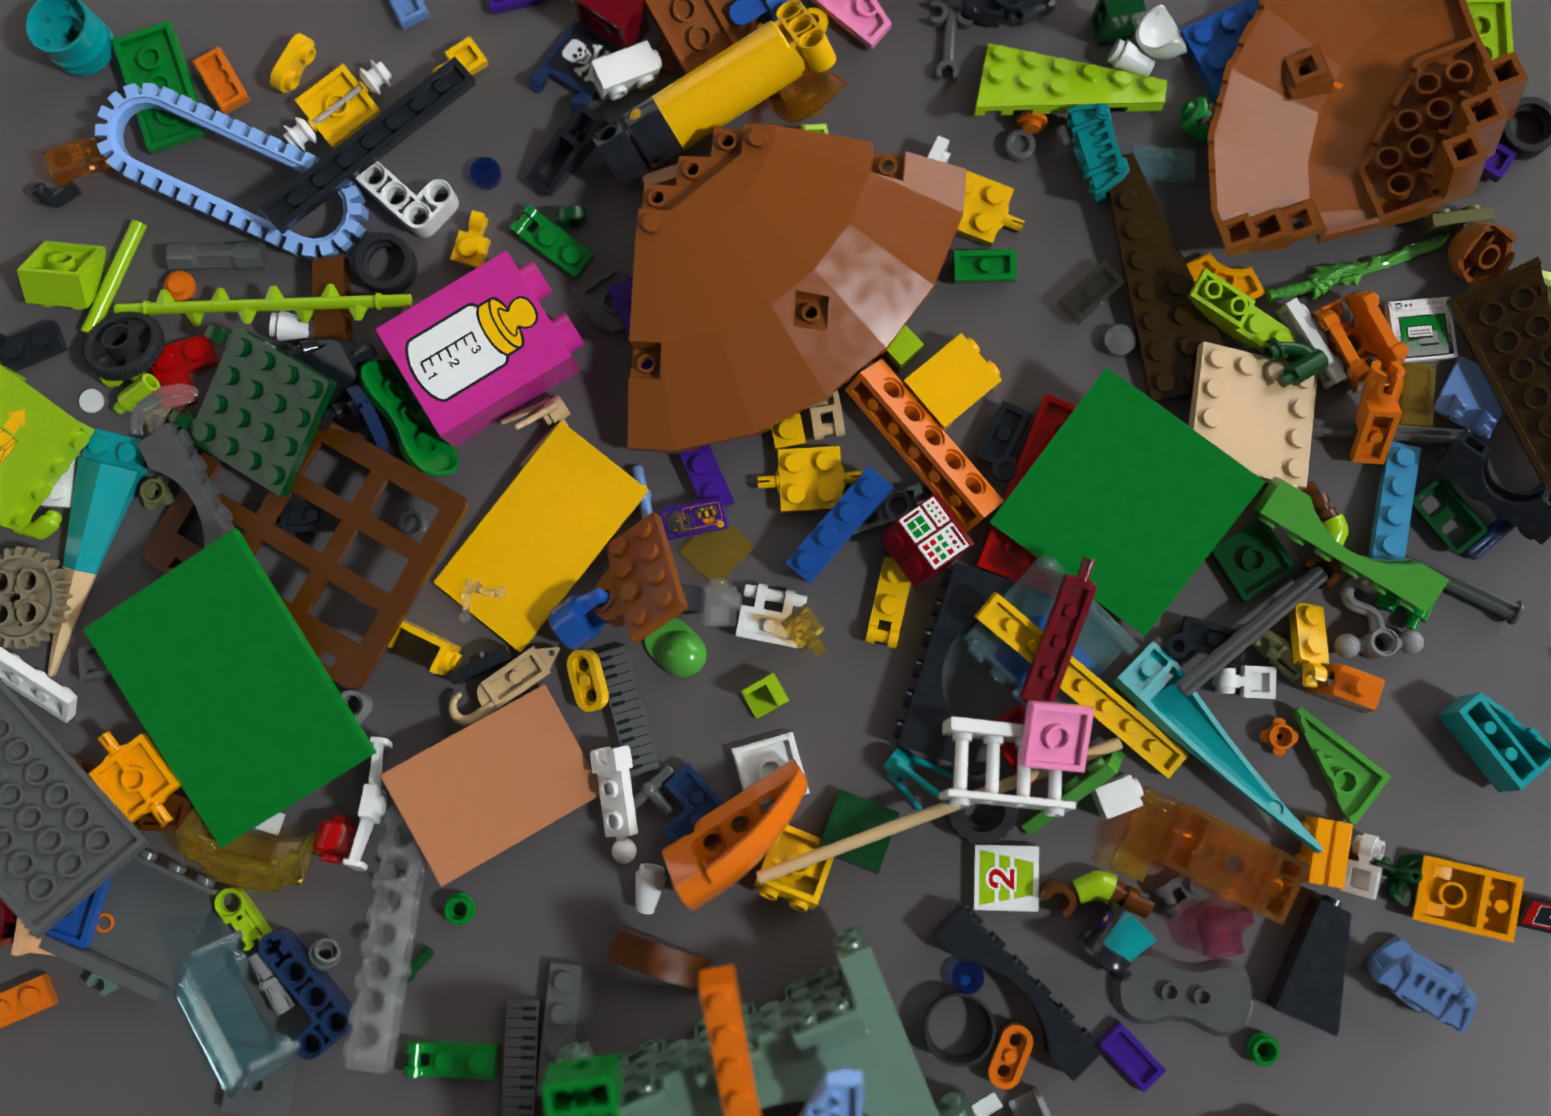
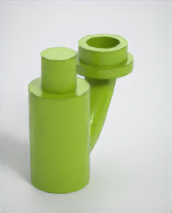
M143 372V374H139L137 377L129 378L133 383L117 396L118 402L113 405L114 410L121 415L126 411L134 412L160 391V383L153 375ZM101 379L106 386L111 388L124 383V380L108 381Z

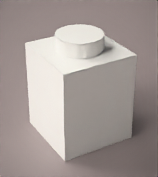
M1122 774L1111 778L1091 792L1100 817L1110 819L1143 806L1140 798L1144 796L1142 787L1138 779H1133L1129 774Z

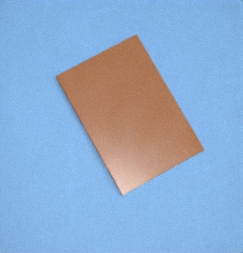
M545 684L380 775L441 887L600 796L597 777L592 773L590 764Z

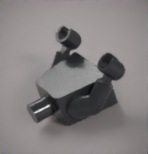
M340 337L311 339L299 342V346L295 347L286 341L276 345L277 348L283 351L291 350L289 355L295 358L302 355L301 362L337 382L323 415L324 418L318 426L320 430H327L331 426V419L336 418L338 420L351 413L347 406L351 398L346 389L356 384L361 388L360 374L362 365L373 360L378 355L375 347L368 341H364L358 346L355 342L344 341Z

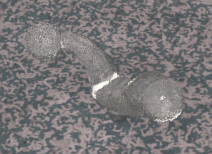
M470 579L466 580V587L461 591L463 611L459 614V620L462 623H468L471 620L469 609L472 594L478 593L483 596L502 599L507 594L506 589L499 586L495 590H489L478 581L472 583Z

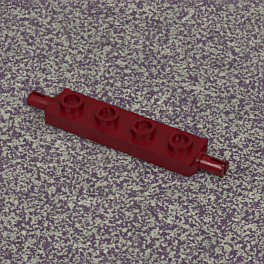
M1082 557L1077 575L1064 574L1019 694V697L1027 704L1028 700L1055 703L1098 588L1093 581L1089 580L1096 563L1092 559ZM1026 711L1021 721L1023 724H1025Z

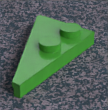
M1296 707L1292 714L1346 821L1349 824L1356 825L1392 776L1304 708Z
M1120 749L1095 759L1079 777L1074 775L1062 784L1061 801L1077 803L1115 776L1125 756ZM1038 810L1021 827L1030 836L1056 817L1045 816L1044 810Z

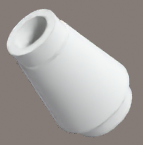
M1118 39L1107 58V62L1112 64L1114 69L1149 76L1155 65L1154 60L1128 39L1126 41Z
M280 311V313L272 312L269 335L270 337L277 338L278 341L315 339L314 322L310 320L309 323H303L299 316L285 311Z
M643 863L640 864L639 870L635 872V910L642 914L654 913L667 876L664 875V867Z

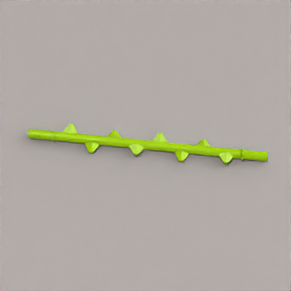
M327 284L321 297L284 298L277 286H270L265 299L230 300L224 288H217L210 301L175 302L169 291L163 289L160 290L156 302L115 304L114 312L115 314L129 311L140 312L150 316L186 314L193 326H200L205 313L238 312L244 324H251L256 313L260 311L295 310L303 323H309L314 310L349 309L354 320L361 321L368 308L382 310V308L411 307L413 299L411 294L382 295L381 293H376L375 295L340 296L334 284Z

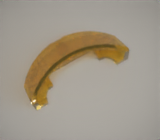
M194 806L176 832L179 854L187 862L201 864L206 869V875L220 882L255 892H281L285 885L291 884L297 887L302 884L308 872L316 834L311 832L305 836L292 839H271L246 833L220 849Z

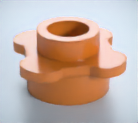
M1274 718L1272 725L1267 730H1262L1259 735L1260 740L1263 743H1267L1276 756H1283L1286 753V749L1292 747L1299 739L1298 733L1286 725V721L1283 718ZM1277 734H1281L1282 738L1280 740L1276 738Z

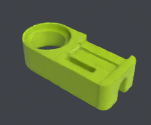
M230 887L217 894L214 902L215 909L226 925L231 923L246 945L243 948L244 951L255 948L259 945L264 935L272 932L271 927L244 889ZM228 893H233L239 898L240 904L236 911H229L224 905V899Z

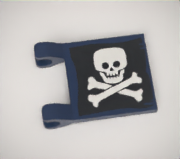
M575 20L543 64L529 76L530 87L534 91L541 93L551 76L578 93L569 103L572 115L580 102L589 106L592 99L598 93L590 75L591 61L621 49Z

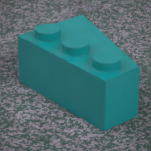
M1481 692L1459 696L1437 715L1498 792L1522 790L1551 764V744L1540 737L1538 731L1532 727L1527 728L1514 719L1515 715Z

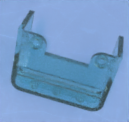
M241 930L190 952L174 985L179 1003L224 1091L231 1098L248 1090L288 1063L301 1046L299 1040L291 1043L287 1035H281L277 1031L271 1033L243 980L246 974L245 969L248 968V960L245 953L237 949L243 937Z

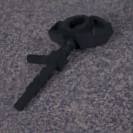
M962 0L965 17L976 19L980 23L996 28L999 27L1000 23L1008 26L1017 23L1019 27L1038 20L1041 16H1046L1053 12L1056 5L1055 0Z

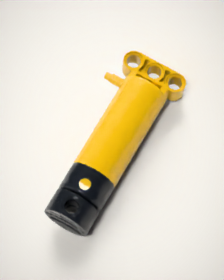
M790 0L783 3L776 12L777 21L758 24L755 31L622 115L621 119L626 127L625 129L620 121L616 119L591 135L606 163L624 189L641 179L642 176L650 173L644 161H647L652 169H657L712 134L714 128L723 127L800 78L808 68L815 73H820L834 65L836 55L824 30L801 1Z

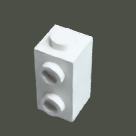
M647 40L592 60L590 75L602 101L609 98L617 100L624 97L630 90L636 88L644 90L654 85L658 79L662 62L657 50H652Z

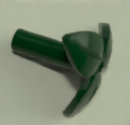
M1409 853L1400 856L1397 868H1394L1391 860L1386 856H1383L1381 860L1375 859L1371 863V865L1383 868L1380 879L1392 878L1387 891L1390 897L1402 907H1408L1412 898V890L1407 882L1419 883L1422 880L1420 870L1423 854Z

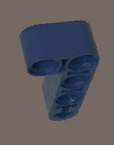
M279 928L262 937L258 945L259 953L314 1021L298 1035L294 1044L295 1051L300 1058L313 1060L332 1047L357 1024L358 1011L326 971L317 970L309 963V950L295 932L288 928ZM278 939L282 943L279 946V950H277L275 947V945L278 943ZM289 953L293 954V957L284 960L285 957L289 956ZM295 962L303 966V977H299L294 973L293 966ZM315 987L320 988L324 992V1002H319L315 999L313 994ZM337 1012L343 1015L345 1019L344 1027L335 1024L334 1013ZM310 1034L315 1035L319 1039V1049L313 1048L310 1045Z

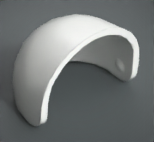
M1158 5L1144 15L1135 36L1140 49L1146 55L1154 59L1165 60L1187 52L1183 38L1165 6Z

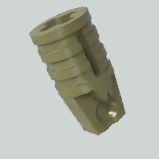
M1268 629L1252 643V646L1269 664L1276 667V670H1279L1291 682H1295L1302 676V665L1293 664L1292 645L1284 638Z

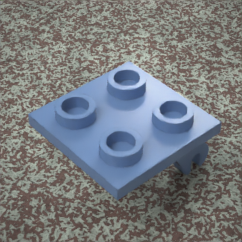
M1462 356L1456 359L1430 410L1461 427H1469L1470 432L1486 440L1490 438L1503 413L1478 364Z

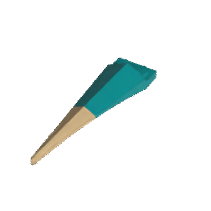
M94 428L96 431L89 439L88 444L83 448L82 456L78 457L62 568L67 572L61 578L62 581H71V585L64 590L65 593H70L73 597L66 599L64 603L70 606L71 610L62 611L61 614L67 622L56 623L60 632L58 634L53 633L48 677H53L57 674L101 564L147 473L148 465L137 445L142 439Z

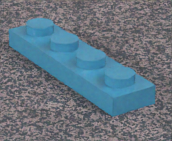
M1394 441L1391 443L1386 460L1381 468L1368 557L1384 560L1405 559L1421 452L1419 447Z

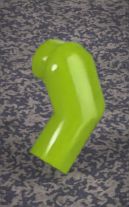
M48 510L34 522L30 521L21 532L15 530L13 532L44 540L58 530L59 524L62 522V516L55 510Z

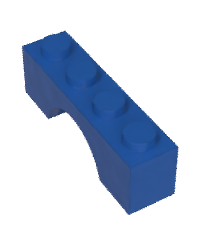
M868 466L785 563L809 584L813 583L831 563L849 538L877 510L895 487L872 467Z

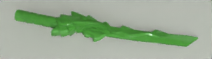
M1450 232L1421 243L1404 245L1402 250L1386 256H1373L1370 258V261L1365 263L1354 261L1352 264L1334 263L1333 266L1314 267L1315 273L1308 275L1307 280L1304 282L1267 290L1268 302H1274L1307 292L1312 293V300L1319 296L1325 295L1334 284L1339 283V285L1346 286L1351 283L1353 286H1356L1361 281L1363 275L1443 248Z

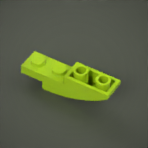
M1206 268L1202 269L1188 295L1193 304L1212 323L1246 348L1254 347L1262 352V346L1270 338H1276L1280 342H1296L1299 337L1297 333L1255 307L1256 301ZM1285 354L1281 360L1286 361L1289 354Z

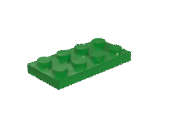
M170 20L111 40L126 86L135 83L142 89L143 82L152 83L160 89H163L165 86L180 96L182 94L193 99L197 104L200 103L175 27ZM151 108L136 113L147 149L153 155L211 135L210 131L164 110Z

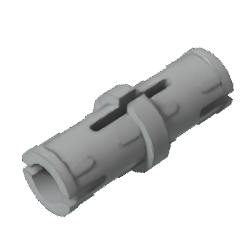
M257 952L248 957L247 961L260 983L258 988L260 992L264 991L275 1016L296 1006L285 985L264 961L260 953Z

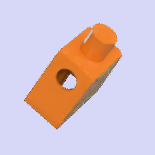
M1329 663L1325 667L1327 670V681H1317V688L1308 687L1307 693L1361 713H1369L1377 708L1385 680L1344 664ZM1330 675H1333L1334 680L1328 686V679Z

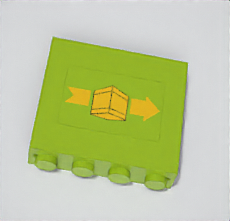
M0 364V526L21 532L31 521L33 514L42 502L49 497L53 487L62 475L69 470L73 460L88 444L89 439L96 430L76 420L25 382L27 379L19 373Z

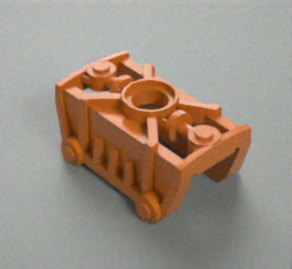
M1353 291L1311 313V318L1313 317L1319 330L1326 336L1328 346L1333 355L1342 361L1345 368L1344 372L1347 375L1346 378L1353 388V394L1362 390L1370 369L1366 362L1370 359L1368 355L1380 360L1381 366L1386 373L1390 361L1398 362L1402 365L1406 359L1405 356L1409 354L1408 347L1402 341L1398 342L1378 307L1380 303L1379 296L1374 291ZM1344 301L1353 315L1351 325L1349 321L1344 323L1341 318L1343 309L1340 303ZM1347 336H1353L1358 340L1359 348L1357 351H1355Z

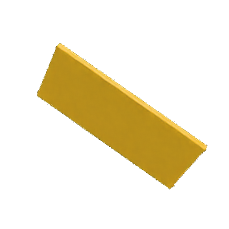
M560 421L434 580V583L508 642L516 651L522 653L549 619L550 611L564 600L649 490L645 485L640 484L569 428L567 423Z

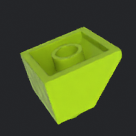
M44 241L17 269L25 302L40 304L43 307L62 306L70 307L74 310L87 309L95 300L102 284L106 257L105 246Z

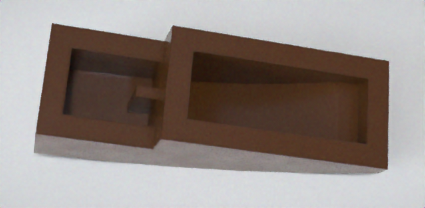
M621 926L607 961L647 976L699 991V970L709 969L712 959L655 936L649 937Z

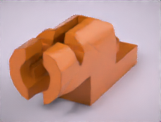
M1380 360L1373 361L1370 366L1355 415L1358 431L1350 452L1351 461L1354 463L1384 464L1402 415L1398 400L1404 386L1405 369L1398 362L1390 361L1386 373L1380 369Z

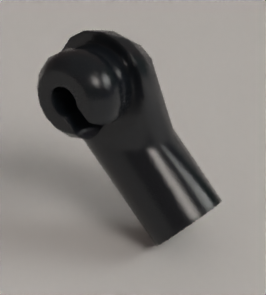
M72 180L59 189L46 187L42 182L35 183L30 189V193L35 197L36 202L54 208H60L82 194L79 187Z

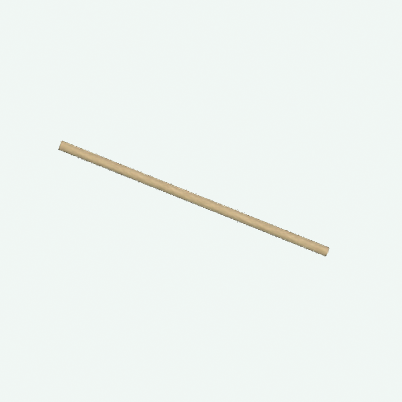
M1119 737L1088 747L1086 762L1122 749ZM1032 768L1030 783L1048 777L1049 769ZM1017 774L999 781L998 794H1003L1017 788ZM985 786L973 791L985 793ZM943 802L756 871L759 883L763 884L965 807H953Z

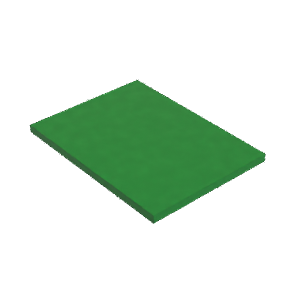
M238 529L229 531L83 629L220 849L377 753Z

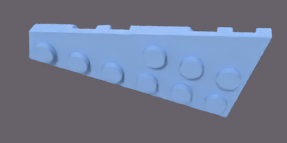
M840 1068L834 1072H826L798 1116H863L862 1070L853 1071L849 1068Z

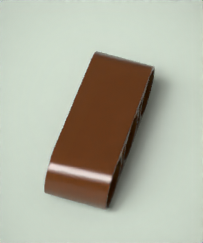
M347 255L313 257V297H321L327 284H334L340 296H352L351 267ZM349 309L314 310L315 339L340 337L344 341H352V314Z

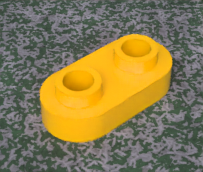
M301 33L292 37L271 72L270 84L272 87L287 93L298 86L300 75L305 67L314 60L316 55L312 39Z
M591 649L575 650L567 659V670L576 703L585 712L601 710L608 702L609 693L600 659ZM586 660L588 661V664H589V668H588V669L585 667V661H586ZM594 690L596 691L597 699L593 697Z

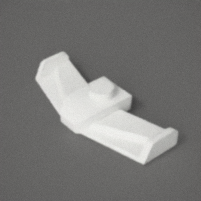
M373 736L369 739L377 753L372 755L369 782L364 784L358 811V817L361 820L350 857L343 860V864L355 871L367 870L368 865L361 862L360 859L374 824H380L381 817L387 810L388 798L386 792L381 789L382 778L380 775L382 774L383 750H392L393 743L383 737Z

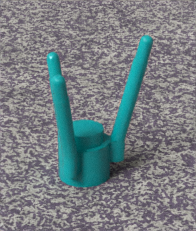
M897 747L882 767L888 772L885 777L898 787L917 811H920L922 806L899 777L905 781L909 776L938 799L941 792L913 771L916 765L911 761L950 779H954V773L916 756L908 749L903 752ZM941 800L944 804H949L950 802L948 800Z

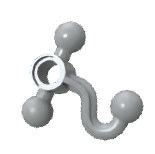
M1361 574L1358 579L1352 577L1344 582L1340 594L1342 603L1350 611L1363 615L1368 619L1369 633L1363 635L1361 639L1352 634H1341L1337 637L1334 644V649L1338 655L1343 658H1353L1361 652L1364 657L1370 660H1378L1393 655L1398 649L1411 655L1417 654L1422 650L1424 639L1418 631L1405 630L1398 637L1393 630L1385 627L1383 617L1375 607L1358 601L1354 597L1356 589H1360L1368 594L1378 592L1368 586L1371 579ZM1375 637L1380 638L1383 642V651L1378 650L1375 646Z

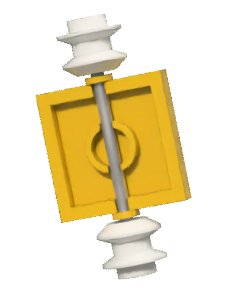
M370 60L372 68L368 71L360 68V78L362 81L358 82L346 66L341 64L295 99L296 103L309 118L307 120L309 124L304 119L295 117L296 125L293 128L284 125L287 132L283 136L291 145L297 148L301 147L305 152L304 143L308 140L316 143V134L312 129L315 132L319 130L331 147L335 149L382 113L367 93L370 90L372 93L380 95L379 87L382 84L391 86L388 80L392 78V75L381 61L375 64L373 60Z

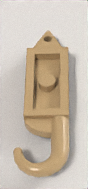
M533 646L482 681L477 689V696L481 707L469 715H462L457 710V702L462 697V693L457 692L449 702L451 718L461 726H470L504 707L553 673L551 668L560 651V647L536 649ZM551 650L555 652L553 656L550 655Z

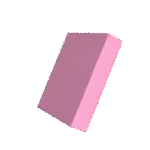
M1028 700L1019 765L1027 768L1084 772L1094 708L1085 705Z

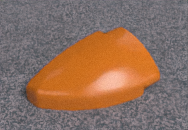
M792 759L699 819L694 826L693 833L683 836L662 850L672 883L678 895L689 909L695 911L745 876L761 861L787 827L802 801L808 785L807 779L795 759ZM771 798L768 803L760 805L763 799ZM744 816L740 821L732 822L736 817ZM716 833V836L712 839H705L708 835Z

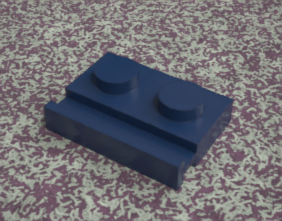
M358 384L346 389L351 398L347 406L355 420L361 419L363 425L358 427L361 435L366 437L364 440L369 443L372 442L374 446L390 455H394L395 452L376 411Z

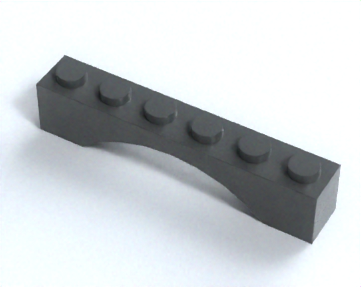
M167 423L137 445L149 469L173 479L188 493L197 508L202 522L205 548L229 531L235 529L231 521L233 520V515L222 504L218 496L220 490L215 482L209 478L206 472L207 464L196 453L193 447L194 442L189 435L190 433L183 428L179 429Z

